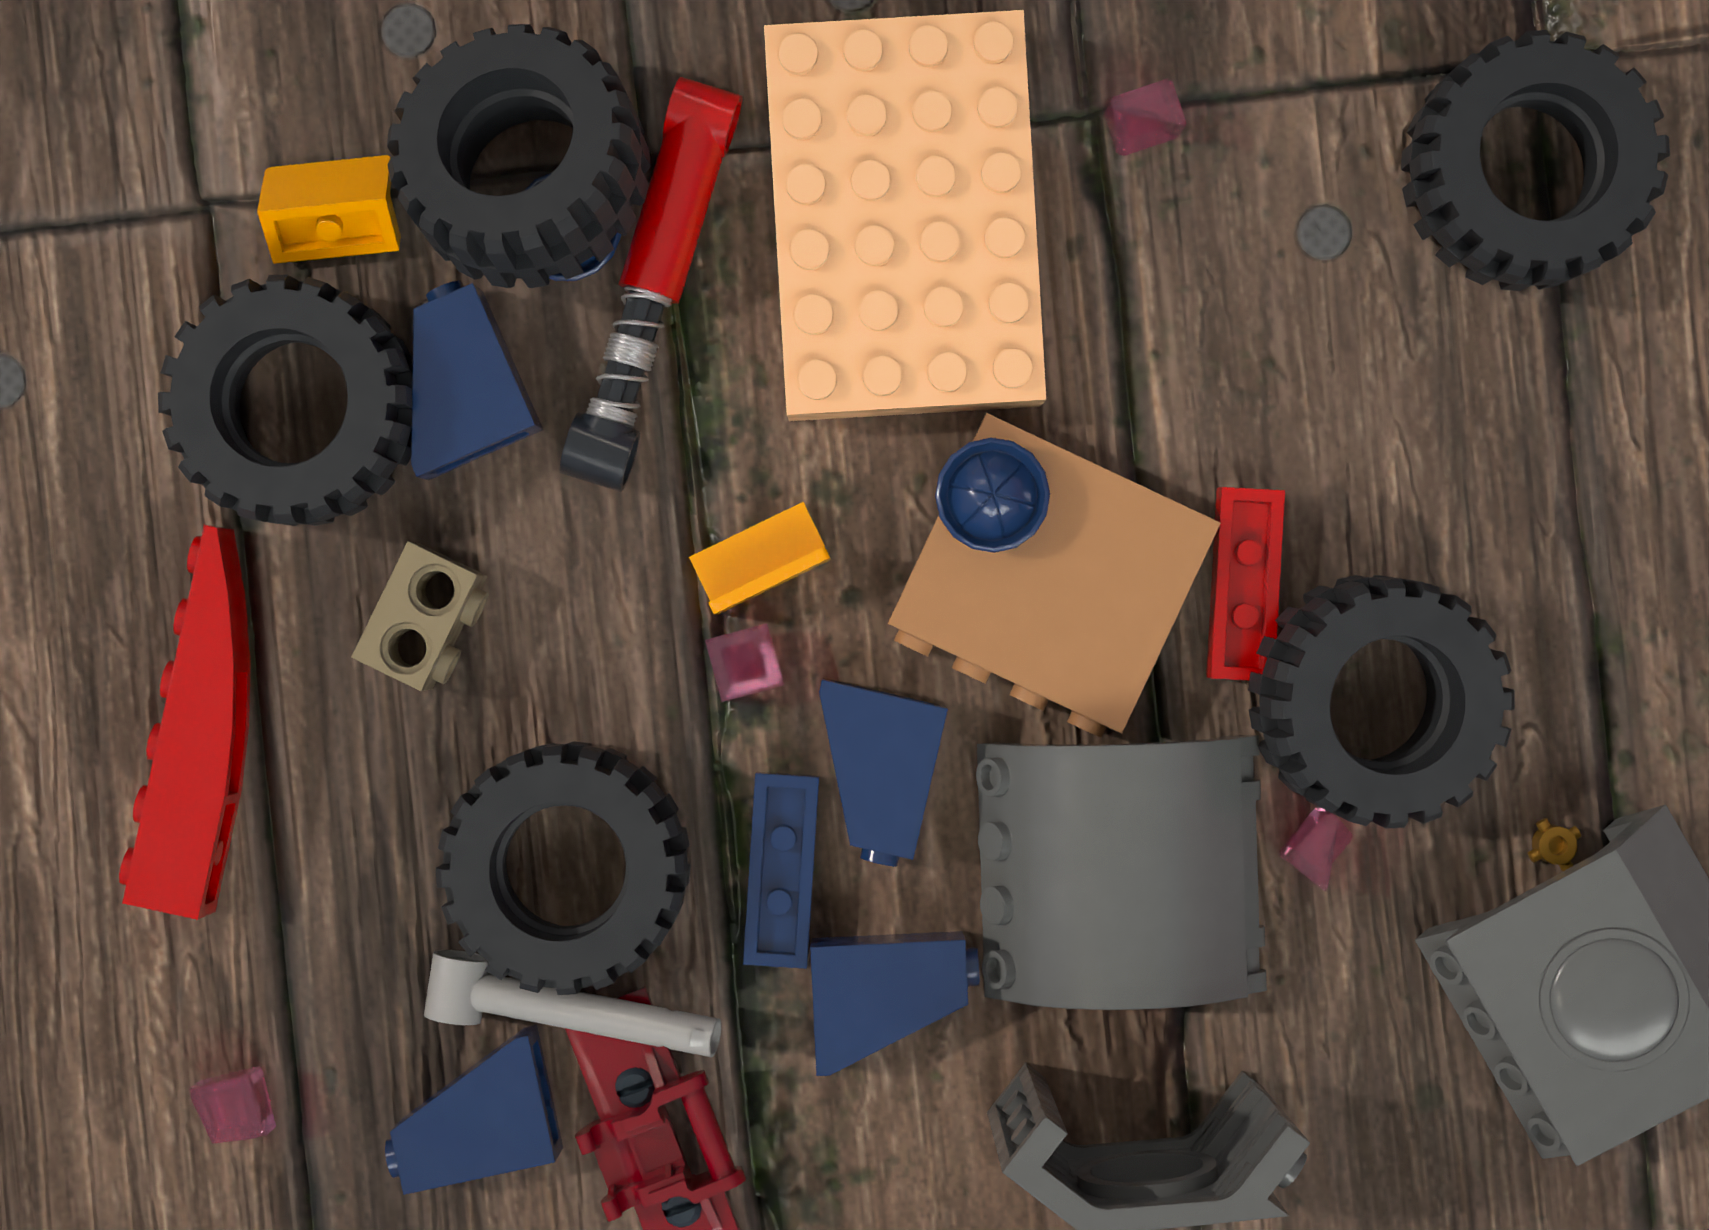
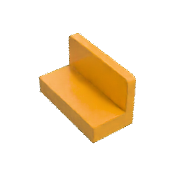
M382 155L267 168L264 173L257 213L273 264L399 251L401 234L390 196L392 182L387 165L390 156Z
M804 502L689 557L710 600L708 603L713 614H720L831 560Z

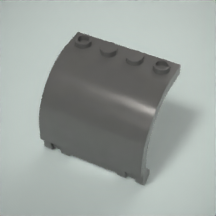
M1228 735L1215 739L1130 744H1024L1000 742L977 744L978 767L976 781L979 795L980 828L978 845L981 860L982 893L980 909L983 926L982 973L985 997L1052 1008L1136 1010L1205 1005L1247 998L1248 994L1266 991V970L1260 969L1259 947L1265 946V926L1259 924L1256 800H1261V781L1254 779L1253 756L1260 755L1258 748L1259 735Z

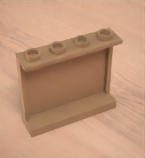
M986 413L973 441L990 437L1014 441L1033 453L1045 470L1049 485L1050 499L1047 516L1035 535L1017 548L993 553L971 549L955 539L938 515L896 607L887 624L899 629L894 641L927 657L933 645L957 656L951 668L985 684L991 673L1011 681L1014 685L1009 694L1010 696L1044 711L1049 700L1072 710L1067 720L1068 723L1102 738L1107 727L1123 733L1221 523Z

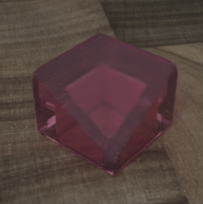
M1168 79L1112 97L1104 113L1116 152L1120 156H1126L1176 139L1186 127L1185 117L1172 80L1168 81Z
M767 623L705 640L722 702L785 685Z
M1320 807L1318 809L1315 808L1280 849L1279 856L1312 884L1326 892L1329 885L1332 863L1351 842L1353 836L1335 815Z
M262 1066L200 1080L189 1088L193 1105L212 1144L263 1137L276 1127Z

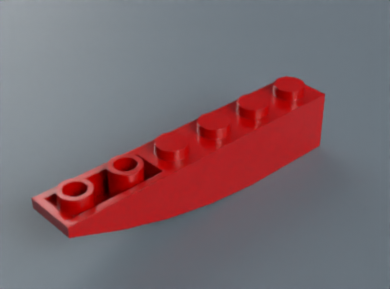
M204 525L202 536H196L189 549L187 570L193 574L188 599L183 598L180 601L175 613L173 630L174 634L180 636L175 661L170 660L166 664L161 678L160 695L162 698H166L161 723L157 722L153 726L147 742L146 756L148 760L153 761L148 785H143L139 789L134 802L133 821L139 823L135 846L129 847L126 851L119 872L120 884L126 885L122 904L196 920L216 912L243 787L250 721V650L247 611L235 532L233 529Z

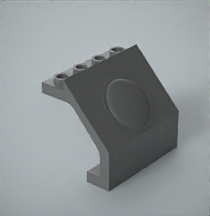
M1666 804L1615 819L1603 830L1610 843L1602 850L1501 906L1479 915L1429 927L1415 939L1432 972L1441 984L1462 1020L1464 1027L1469 1032L1494 1075L1496 1082L1501 1087L1542 1159L1570 1155L1577 1167L1709 1099V878Z
M1026 1062L987 1111L1002 1173L1076 1230H1161L1289 1216L1278 1201L1273 1191L1277 1186L1286 1188L1296 1179L1307 1160V1155L1303 1152L1310 1144L1267 1091L1243 1071L1240 1072L1199 1127L1183 1137L1088 1145L1069 1143L1064 1140L1067 1131L1046 1078Z

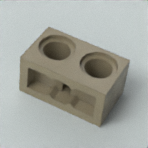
M407 541L351 658L419 691L432 690L436 681L445 684L453 673L461 655V650L453 646L464 624L473 627L488 600L489 593L482 590L488 576L425 545ZM443 572L453 581L455 592L452 601L446 607L438 609L428 601L426 585L433 575ZM411 629L420 633L426 642V654L423 660L416 666L404 662L398 651L400 638Z

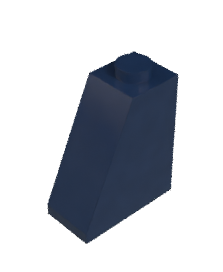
M461 280L452 281L431 290L426 294L428 303L413 310L411 465L416 477L428 481L543 431V427L484 292L473 283L463 286Z
M823 678L819 695L850 846L862 848L861 859L881 865L897 867L899 857L913 860L948 708L943 705Z
M963 931L812 938L810 951L816 1076H830L968 1005V987L979 986L980 984L979 958L977 947L966 948Z
M537 1025L524 1027L404 1116L390 1131L391 1139H387L385 1142L387 1167L393 1178L400 1177L403 1195L556 1162L563 1149Z

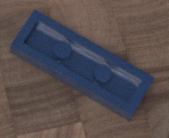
M757 771L755 773L743 965L807 969L819 775Z

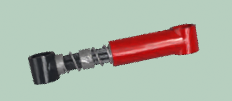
M679 77L676 82L665 116L663 141L618 283L627 292V294L621 297L625 305L621 320L613 323L617 333L613 332L610 334L611 338L608 339V347L605 348L606 352H604L605 356H603V359L608 363L605 373L596 378L601 385L597 398L593 397L590 399L591 403L588 404L590 407L587 408V414H576L569 429L560 461L561 474L620 492L624 490L640 441V431L633 428L635 426L634 422H636L635 418L638 417L633 412V409L641 407L639 402L636 401L641 382L649 380L644 373L645 371L649 372L652 370V362L655 361L653 358L656 357V349L659 348L654 343L658 328L665 327L664 323L660 321L664 307L671 306V303L678 304L680 302L723 156L727 155L736 131L742 107V95L683 77Z

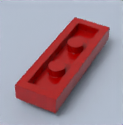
M1235 487L1217 488L1215 520L1221 524L1214 537L1206 678L1249 681L1251 672L1263 674L1267 658L1256 653L1264 636L1277 639L1278 624L1275 620L1278 618L1285 490Z

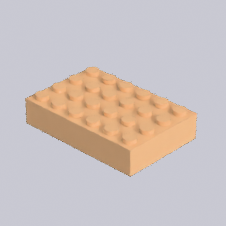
M1024 10L764 25L786 412L788 420L802 421L1040 407L1046 401Z

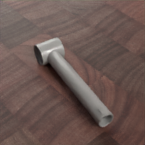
M436 950L433 952L424 1017L430 1020L454 1025H477L481 1023L482 1013L485 1012L656 1047L664 1046L672 1050L713 1057L717 1051L721 1036V1019L684 1011H671L668 1008L581 991L578 994L557 995L556 988L543 987L539 993L520 989L521 980L504 977L500 980L494 975L489 974L485 970L489 962L480 954L474 953L470 957L466 951Z

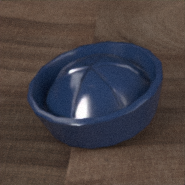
M990 437L969 442L949 457L939 473L935 499L939 517L955 539L971 549L996 553L1017 548L1035 535L1047 516L1050 490L1046 472L1033 453L1014 441Z

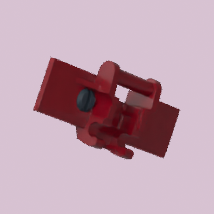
M646 986L616 997L617 999L653 1005ZM565 1028L599 1115V1119L580 1129L575 1134V1138L582 1155L594 1152L604 1177L608 1194L600 1203L607 1221L610 1222L620 1218L624 1211L634 1206L643 1230H740L726 1191L741 1185L747 1178L742 1166L734 1165L704 1088L709 1084L705 1070L695 1071L682 1076V1073H679L671 1050L667 1047H656ZM678 1098H681L709 1169L698 1175L691 1173L664 1105Z

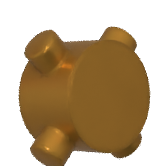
M1547 818L1539 820L1536 823L1538 830L1532 838L1533 849L1528 852L1530 860L1533 863L1543 860L1559 865L1562 871L1573 866L1571 860L1577 852V839L1582 837L1579 829L1576 826L1566 829L1552 825Z

